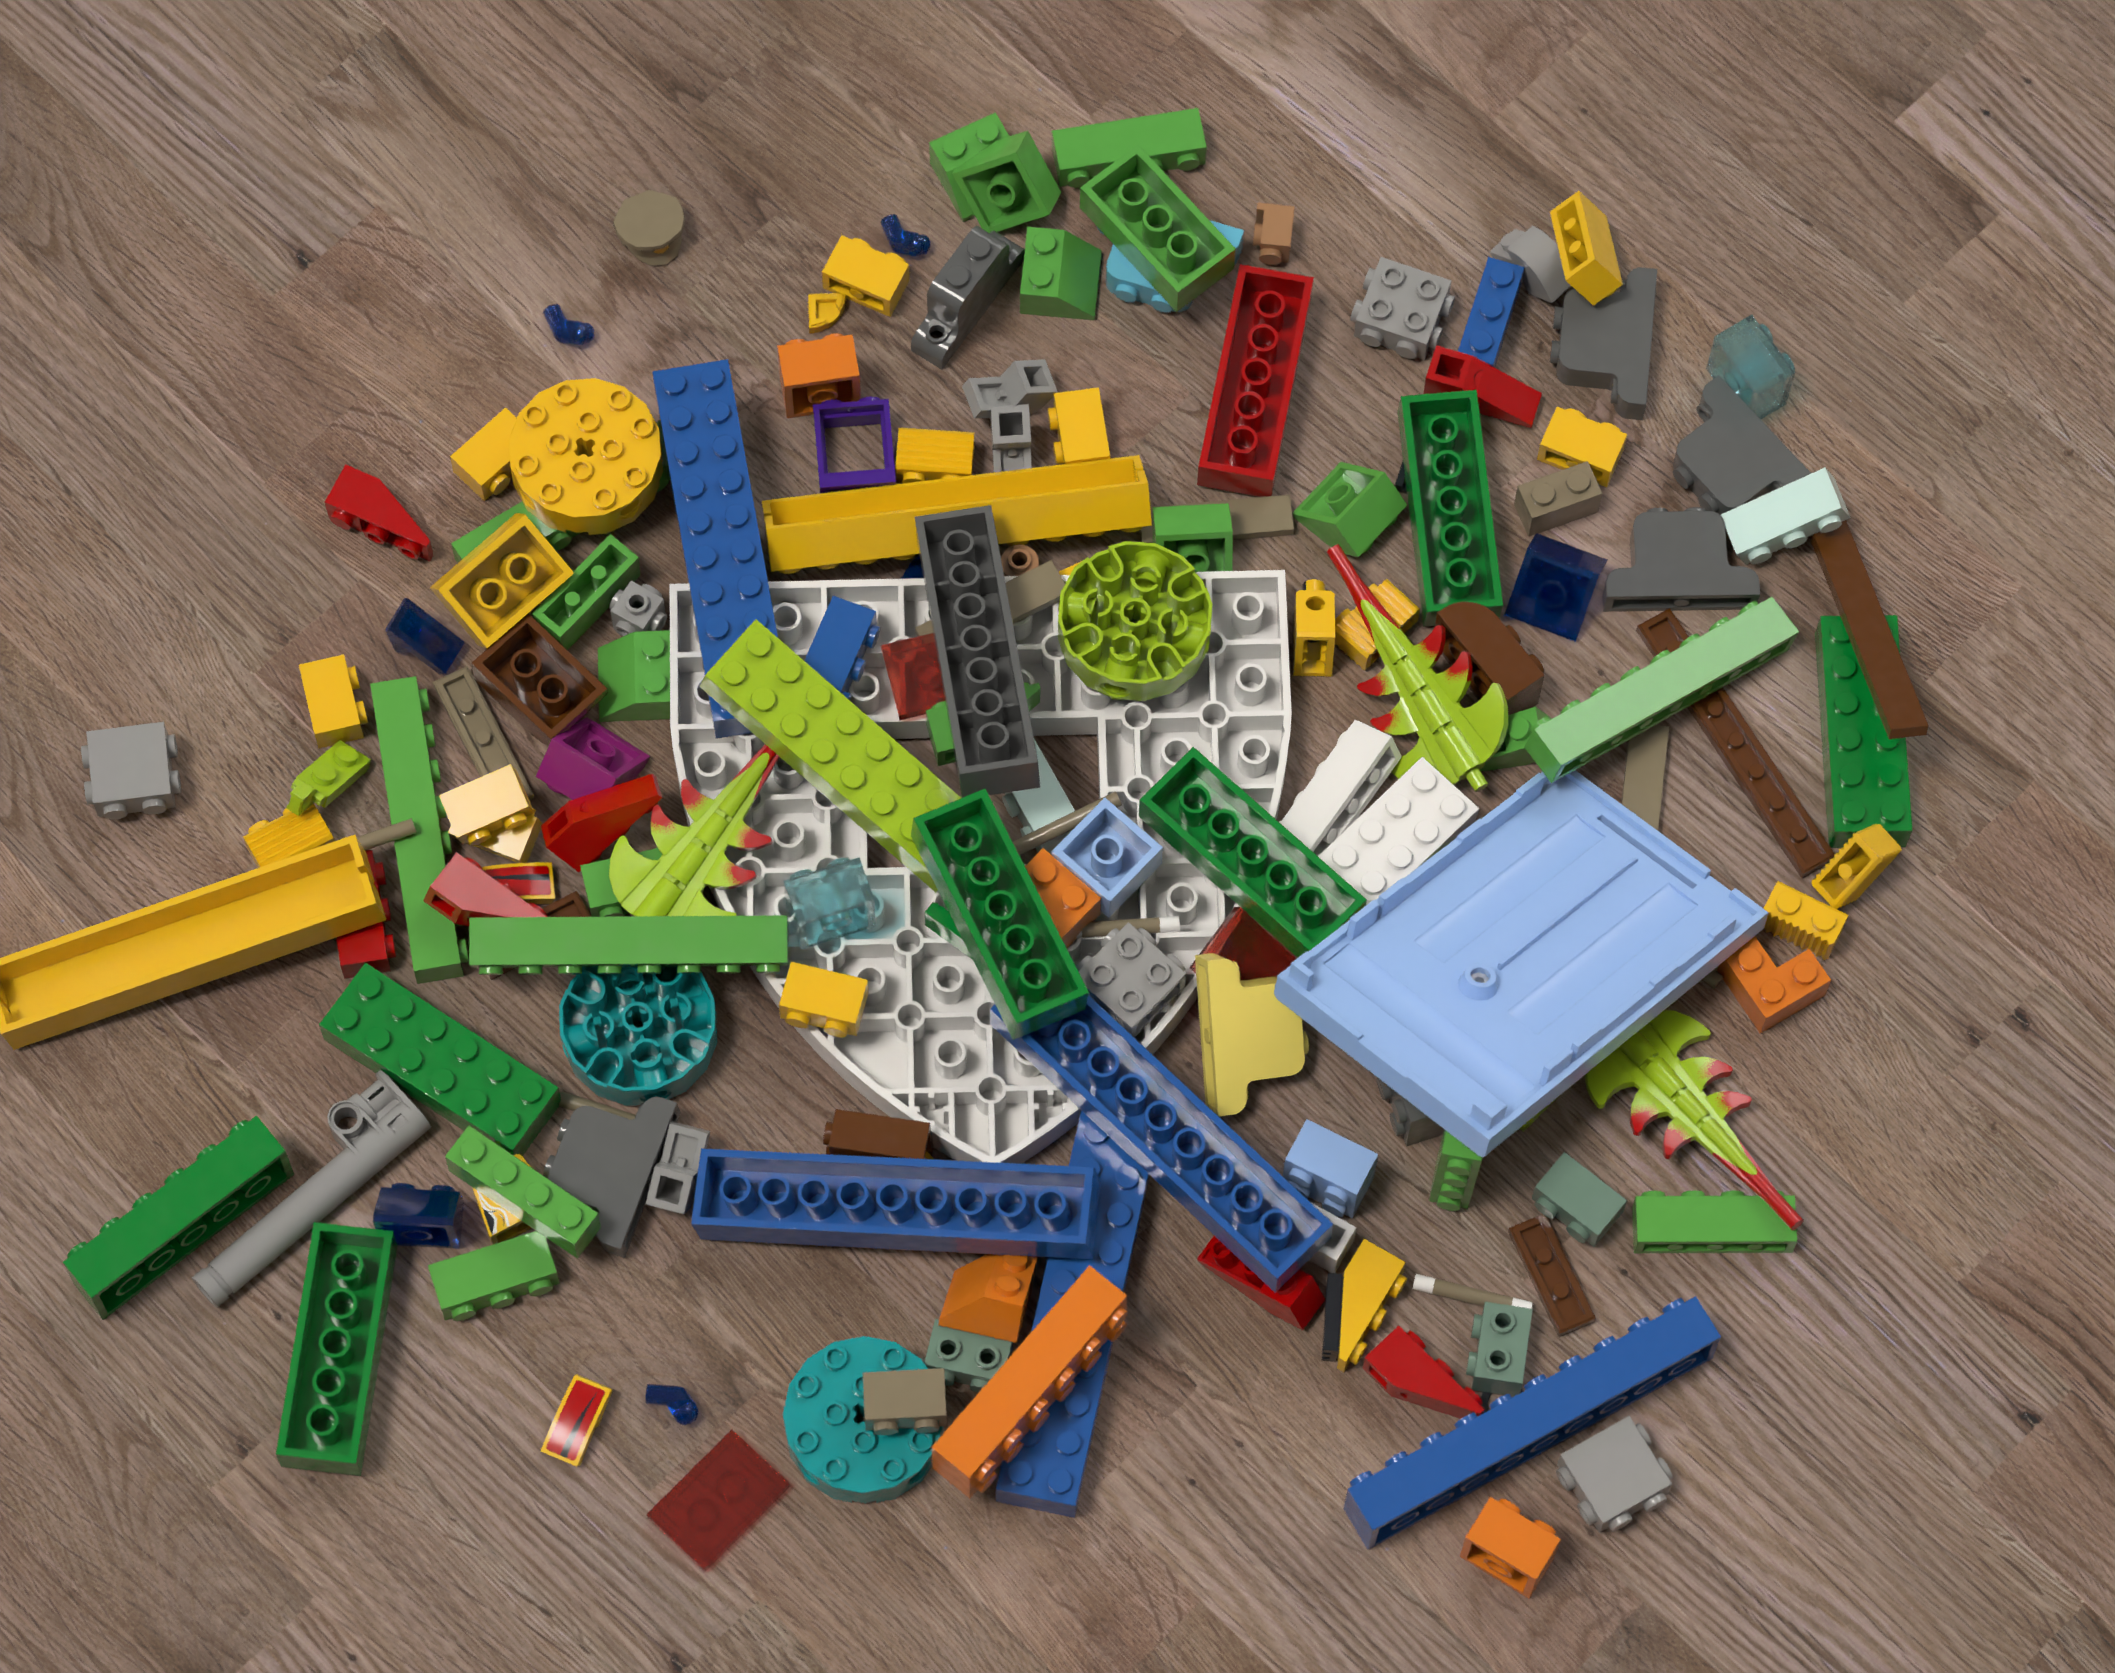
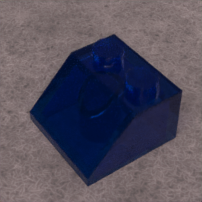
M1536 533L1525 553L1504 615L1576 642L1597 592L1608 559Z
M406 1183L392 1184L391 1188L381 1187L373 1213L375 1229L393 1231L398 1246L460 1249L464 1209L461 1191H455L453 1187L445 1185L432 1186L431 1190L415 1189V1186Z

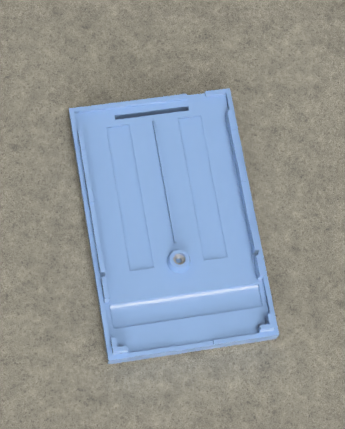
M1576 770L1553 783L1541 772L1518 788L1512 796L1482 819L1479 818L1457 835L1456 839L1404 879L1401 878L1379 895L1378 899L1371 901L1354 914L1348 922L1309 952L1306 951L1293 961L1287 969L1277 975L1274 994L1282 1004L1480 1157H1485L1762 931L1768 912L1736 888L1730 891L1710 876L1711 870Z

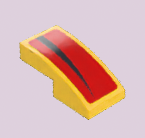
M552 862L511 863L482 867L483 871L495 880H502L509 884L515 891V894L527 903L551 904L555 900Z
M575 1374L557 1410L541 1452L576 1467L580 1466L596 1427H599L613 1389Z

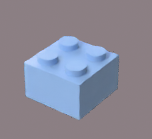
M1104 798L1051 851V855L1101 897V912L1110 918L1162 864L1163 847L1109 800Z
M1306 1119L1285 1159L1283 1177L1306 1199L1310 1197L1322 1203L1323 1209L1338 1217H1343L1345 1214L1353 1218L1374 1178L1378 1154Z

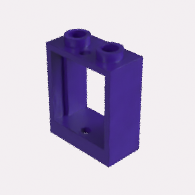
M873 396L864 397L859 401L853 402L831 399L821 404L813 405L820 493L896 484L889 399H880ZM881 424L885 469L828 473L824 428Z

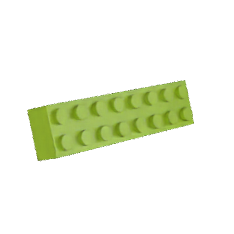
M755 619L707 672L699 687L936 893L938 889L911 838L913 818L961 799V797Z

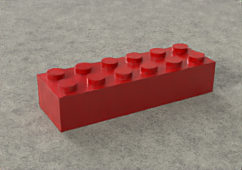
M1240 264L1198 465V486L1258 497L1272 496L1312 299L1314 277Z

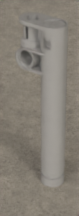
M379 1070L375 1074L377 1081L360 1095L355 1093L348 1100L335 1103L329 1110L327 1117L332 1136L344 1150L208 1263L206 1269L202 1268L192 1277L195 1285L216 1308L229 1299L228 1296L230 1294H235L311 1230L314 1222L319 1223L431 1128L421 1111L383 1071ZM345 1117L357 1119L354 1127L350 1129H340L337 1125Z

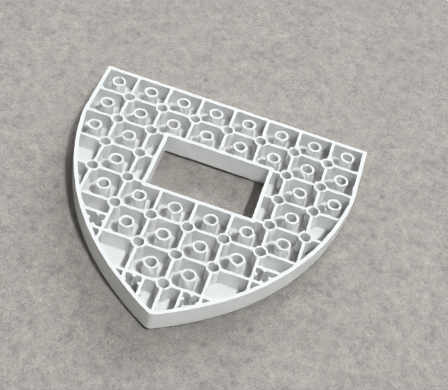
M1285 570L1195 572L1203 580L1213 604L1209 651L1196 675L1173 693L1147 701L1110 698L1087 687L1068 667L1058 641L1060 601L1013 624L1023 682L1029 683V685L1039 683L1041 688L1040 703L1029 712L1033 736L1097 734L1099 799L1116 791L1122 802V806L1118 807V809L1163 847L1162 864L1110 918L1101 912L1094 920L1109 921L1179 916L1180 932L1151 933V936L1156 941L1155 946L1165 955L1170 953L1178 958L1184 965V972L1186 973L1185 987L1134 1037L1152 1055L1178 1026L1198 998L1195 955L1214 953L1223 957L1246 911L1138 816L1139 799L1194 747L1271 816L1277 819L1285 778L1292 714ZM1060 575V576L1062 577L1063 581L1066 583V581L1068 580V578H1069L1070 575ZM1004 576L1005 583L1018 576ZM924 578L768 582L778 638L803 660H805L832 596L876 611L877 626L881 627L875 647L873 649L867 647L863 660H866V666L860 681H853L848 693L852 695L851 702L893 739L930 738L926 726V710L932 709V706L945 701L939 663H932L915 633V627L931 620ZM670 584V728L680 793L682 780L688 779L699 793L714 800L765 743L753 733L715 738L708 694L699 687L705 675L689 584ZM780 757L743 820L751 829L770 836L773 843L758 850L745 851L728 846L725 851L728 860L740 868L754 871L757 878L744 886L730 890L709 887L718 908L724 911L735 912L737 916H788L789 966H780L779 973H757L756 966H750L755 976L778 1008L791 962L867 979L869 994L857 1036L847 1034L846 1037H835L824 1032V1028L808 1025V1028H794L847 1083L888 1116L929 1122L934 1148L955 1161L1024 1163L1077 1125L1082 1110L990 1025V1008L995 1003L974 961L925 926V911L932 902H936L948 910L939 891L935 893L907 867L868 868L867 832ZM684 807L689 827L694 821L691 819V817L689 816ZM1105 937L1077 938L1067 948L1075 966L1087 955L1093 958L1103 948L1101 942Z

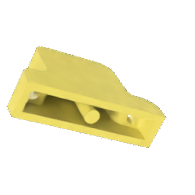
M1214 953L1195 955L1205 1104L1218 1117L1234 1115L1241 1112L1248 1100V1084L1251 1081L1292 1076L1300 1072L1305 1063V1054H1308L1309 1041L1306 1032L1303 1031L1302 1018L1275 997L1274 990L1277 977L1240 981V971L1237 962H1232Z

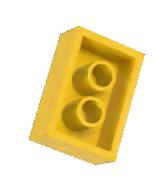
M515 513L435 582L430 589L476 644L480 647L489 648L571 577L574 572L526 514Z

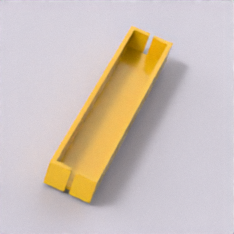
M1140 455L762 500L771 572L779 571L783 574H791L807 567L817 566L820 569H831L837 567L840 563L855 562L865 565L874 563L877 559L881 558L910 559L915 554H919L915 524L916 516L988 505L992 507L998 544L1007 543L1010 546L1025 545L1029 540L1037 539L1061 541L1067 536L1078 534L1096 537L1104 534L1105 531L1119 529L1124 532H1136L1144 526H1152L1149 485Z
M354 834L1 957V1035L15 1050L385 921L386 917L377 888L374 885L375 881L366 851Z

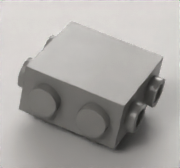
M1380 257L1376 270L1369 268L1365 277L1363 289L1367 290L1364 300L1357 299L1351 314L1350 321L1355 322L1354 337L1359 338L1369 346H1383L1395 350L1398 355L1404 358L1425 360L1429 348L1435 349L1436 345L1438 346L1443 328L1438 327L1441 317L1448 318L1453 307L1455 296L1449 295L1452 281Z
M164 722L86 731L87 745L81 746V755L84 769L90 768L91 781L84 782L87 805H94L98 817L121 819L126 817L128 813L144 812L145 814L152 815L163 813L167 808L176 807L175 794L181 793L179 771H172L171 758L178 757L175 734H168Z
M1128 922L1120 931L1115 928L1109 932L1101 942L1103 948L1093 958L1090 955L1084 957L1076 968L1089 991V996L1126 1031L1135 1037L1185 987L1186 973L1184 972V965L1178 958L1170 953L1165 955L1155 946L1156 941L1150 933L1141 927L1137 930Z
M1630 1416L1560 1454L1557 1463L1559 1469L1556 1470V1474L1560 1483L1566 1491L1573 1490L1580 1501L1577 1504V1508L1583 1520L1589 1526L1594 1524L1599 1533L1609 1527L1612 1532L1623 1528L1633 1520L1631 1515L1642 1508H1645L1646 1512L1658 1508L1667 1501L1665 1495L1668 1494L1672 1485L1670 1479L1673 1476L1668 1465L1661 1457L1656 1459L1649 1448L1651 1440L1648 1433L1640 1423L1635 1425Z

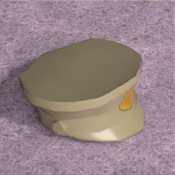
M648 190L625 199L613 222L614 229L622 245L627 246L635 257L650 266H666L678 256L682 243L685 215L677 198Z

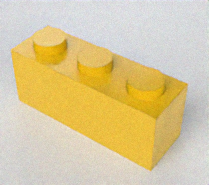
M1577 191L1551 210L1550 215L1565 281L1594 306L1605 297L1611 296L1623 285L1607 216L1580 191Z

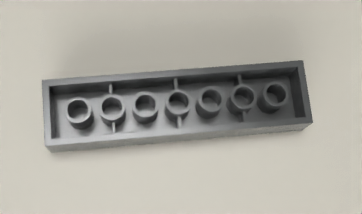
M988 505L916 516L917 542L961 796L963 798L982 789H986L988 795L1040 788L1037 753L992 507Z

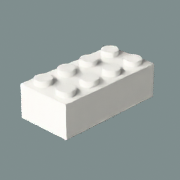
M1422 757L1318 857L1366 898V905H1368L1371 901L1378 899L1379 895L1401 878L1404 879L1456 839L1457 835L1475 822L1479 808Z

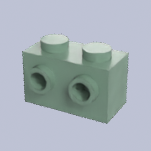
M1565 1152L1538 1182L1532 1195L1536 1208L1543 1215L1550 1219L1556 1217L1567 1226V1232L1574 1239L1581 1243L1587 1241L1593 1247L1597 1245L1621 1216L1627 1203L1624 1197Z
M1485 1302L1482 1315L1474 1314L1471 1338L1478 1339L1477 1352L1469 1351L1466 1375L1473 1376L1472 1390L1501 1395L1510 1393L1511 1396L1520 1394L1533 1309Z
M935 1319L924 1364L928 1369L944 1368L946 1386H952L954 1382L970 1385L969 1388L972 1391L979 1393L1012 1355L1013 1342L939 1326V1319Z

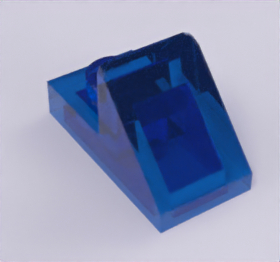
M408 598L403 599L385 628L388 638L397 653L411 652L438 674L447 673L465 643Z

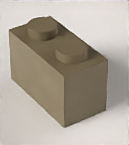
M1588 461L1518 485L1514 506L1528 537L1597 513L1603 493Z
M944 1368L863 1372L866 1430H874V1434L892 1435L898 1433V1429L914 1428L915 1432L932 1433L938 1431L941 1426H947Z

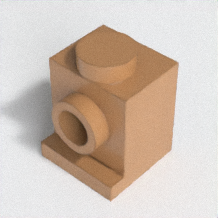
M1257 203L1253 246H1260L1259 260L1262 263L1268 265H1276L1280 262L1289 263L1295 206Z

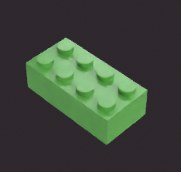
M1136 145L1080 187V209L1176 312L1234 269L1236 248L1139 145Z

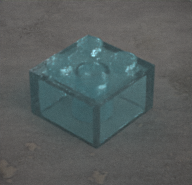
M1751 314L1714 336L1706 367L1713 379L1719 375L1760 419L1786 405L1795 376V366L1791 358L1786 353H1781L1775 346L1773 336L1766 325L1763 323L1759 324Z
M848 857L838 858L830 862L826 868L813 872L810 869L800 870L792 874L790 879L784 880L786 908L801 950L876 926L874 897L860 857L851 860Z

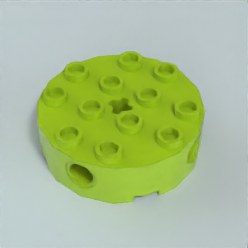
M1124 541L1108 546V550L1097 552L1091 558L1087 557L1072 570L1060 592L1058 641L1068 667L1087 687L1113 699L1147 701L1173 693L1196 675L1209 651L1213 604L1203 580L1195 573V568L1184 556L1156 543Z

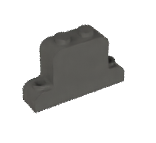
M978 226L972 228L928 289L927 315L912 338L911 351L942 370L1022 264L1025 249L996 231L988 233ZM935 331H941L944 334L941 338L937 339L931 337Z
M1638 267L1633 269L1628 274L1626 280L1622 279L1623 285L1620 286V292H1614L1611 296L1605 297L1594 306L1577 290L1572 289L1565 295L1563 307L1555 306L1553 329H1559V341L1552 340L1550 363H1557V378L1560 382L1569 386L1610 390L1611 403L1614 404L1615 411L1625 419L1643 421L1646 408L1657 269Z
M1719 375L1705 385L1700 404L1696 407V411L1704 423L1679 442L1673 461V475L1676 481L1683 488H1689L1698 497L1701 508L1706 509V511H1714L1719 515L1812 474Z
M1692 507L1684 511L1652 508L1639 514L1634 520L1630 536L1631 568L1615 569L1606 579L1603 592V612L1665 611L1669 608L1671 611L1741 610L1753 601L1758 602L1760 597L1759 577L1754 570L1748 567L1731 566L1728 563L1725 522L1718 513L1706 511V509L1701 507Z
M662 1097L650 1098L640 1105L635 1119H627L591 1106H581L572 1113L570 1120L565 1118L560 1126L557 1140L561 1142L556 1156H549L543 1176L598 1213L601 1228L595 1236L598 1237L603 1249L608 1253L622 1258L626 1257L646 1205L654 1167L661 1161L669 1124L672 1121L677 1122L681 1114L677 1102Z

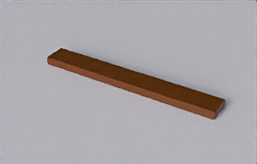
M1842 521V525L1831 532H1818L1809 536L1888 738L1896 739L1927 735L1929 725L1847 521Z
M1670 608L1641 623L1636 629V632L1653 657L1664 650H1669L1670 653L1677 650L1681 643L1689 637ZM1722 687L1688 706L1687 708L1800 877L1804 878L1824 867L1825 864L1830 863V859L1834 858L1835 853L1724 688Z

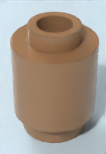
M1013 545L1007 548L1001 556L1004 576H1020L1039 566L1036 552L1026 545Z

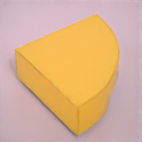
M846 293L808 294L809 334L824 331L839 320L845 308Z

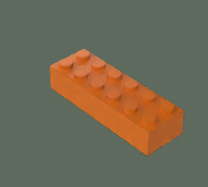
M1089 1265L931 1447L933 1469L969 1499L977 1490L981 1493L985 1492L995 1480L997 1474L994 1471L1001 1462L1005 1460L1009 1463L1019 1453L1023 1446L1020 1440L1029 1430L1036 1432L1045 1423L1049 1416L1046 1410L1056 1399L1062 1402L1073 1390L1075 1382L1072 1380L1082 1369L1088 1372L1096 1364L1101 1356V1352L1098 1350L1108 1339L1114 1342L1127 1326V1323L1124 1321L1128 1314V1311H1126L1127 1295Z

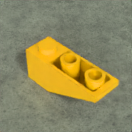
M1363 1239L1343 1275L1340 1349L1337 1360V1369L1342 1372L1346 1370L1350 1362L1357 1365L1368 1346L1367 1343L1363 1342L1365 1336L1370 1329L1375 1332L1379 1329L1388 1312L1383 1309V1306L1389 1296L1395 1299L1398 1297L1407 1281V1277L1403 1276L1406 1262L1366 1239Z

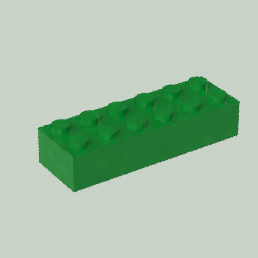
M1477 390L1401 396L1397 413L1423 627L1435 626L1437 612L1448 605L1458 602L1481 604L1494 612L1500 619L1503 609V598Z
M1884 615L1900 653L1897 615ZM1820 616L1815 631L1828 844L1831 848H1843L1844 844L1848 842L1849 838L1853 837L1854 833L1873 824H1880L1901 847H1906L1912 833L1906 737L1888 738L1841 616Z
M1194 747L1139 799L1138 816L1297 958L1306 951L1309 952L1366 906V898Z
M986 789L913 818L911 838L1012 1039L1015 1040L1085 1010L1089 991Z
M367 963L362 966L319 1024L323 1039L374 1073H377L379 1070L383 1071L406 1094L463 1131L468 1126H471L513 1156L515 1154L524 1155L557 1110L561 1101L559 1087Z
M257 1115L250 1121L242 1120L229 1131V1136L218 1145L211 1144L204 1148L197 1155V1161L185 1170L180 1168L172 1172L164 1181V1186L153 1194L149 1192L139 1197L132 1205L131 1211L121 1218H112L101 1227L98 1236L88 1243L84 1241L77 1244L67 1254L68 1258L63 1261V1264L75 1287L102 1320L294 1175L286 1150Z
M318 1222L313 1224L276 1449V1457L281 1467L361 1476L398 1247L393 1231Z

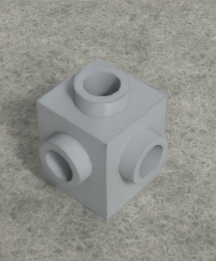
M630 581L624 591L621 589L617 591L609 606L613 629L622 637L638 631H661L667 619L664 598H662L661 593L648 584L640 586Z

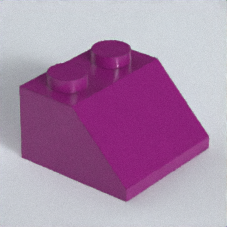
M586 717L566 732L552 738L535 777L545 782L552 791L564 794L573 800L636 779L648 763L650 756Z

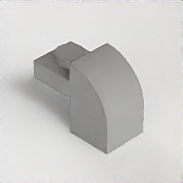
M1531 226L1526 232L1514 229L1506 234L1500 243L1489 251L1492 258L1525 267L1522 281L1528 293L1532 296L1552 303L1571 286L1565 281L1557 244L1547 234L1534 226Z
M1045 359L1014 361L1000 377L969 378L962 385L974 419L991 418V406L1029 404V414L1032 415L1043 408L1052 399L1054 393L1058 392Z
M1029 404L991 406V441L994 472L1032 468Z
M674 1121L669 1124L661 1161L654 1167L646 1200L647 1205L685 1214L690 1209L695 1198L701 1149L707 1148L711 1131Z

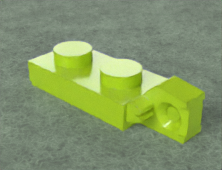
M339 740L296 777L291 786L293 790L290 793V802L286 808L300 816L314 803L324 808L327 807L367 772L371 759Z

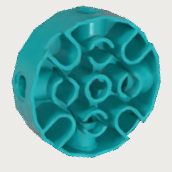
M677 966L661 967L660 974H638L637 967H622V974H598V967H582V974H577L570 981L568 989L565 990L559 1005L560 1038L563 1043V1051L575 1076L597 1096L625 1106L641 1105L653 1097H662L669 1100L686 1092L707 1070L717 1045L715 1000L702 972L681 974L677 973ZM641 1021L643 1027L636 1028L634 1022Z
M862 1336L833 1342L804 1362L789 1384L783 1410V1421L790 1458L809 1484L834 1500L850 1503L852 1501L860 1503L876 1501L878 1503L896 1499L922 1482L932 1467L931 1447L943 1435L945 1426L939 1427L938 1431L932 1433L915 1432L914 1428L898 1429L896 1434L877 1435L874 1434V1430H866L864 1421L859 1425L857 1424L859 1416L865 1418L863 1372L928 1369L921 1358L896 1342Z

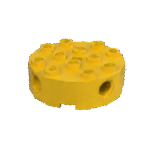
M597 378L565 380L539 392L519 412L509 437L510 468L514 487L525 508L549 528L566 532V530L576 533L588 532L589 535L607 534L633 522L654 501L663 473L659 427L647 405L624 386Z

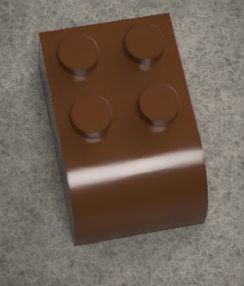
M1474 602L1454 603L1437 612L1435 627L1443 625L1446 633L1442 655L1452 666L1461 652L1470 653L1472 679L1469 689L1479 701L1487 693L1492 683H1499L1507 701L1508 715L1532 708L1538 704L1544 680V668L1534 654L1528 655L1520 645V637L1512 626H1505L1494 612Z
M529 614L524 616L471 663L475 681L532 736L549 746L552 738L569 730L608 694V689Z

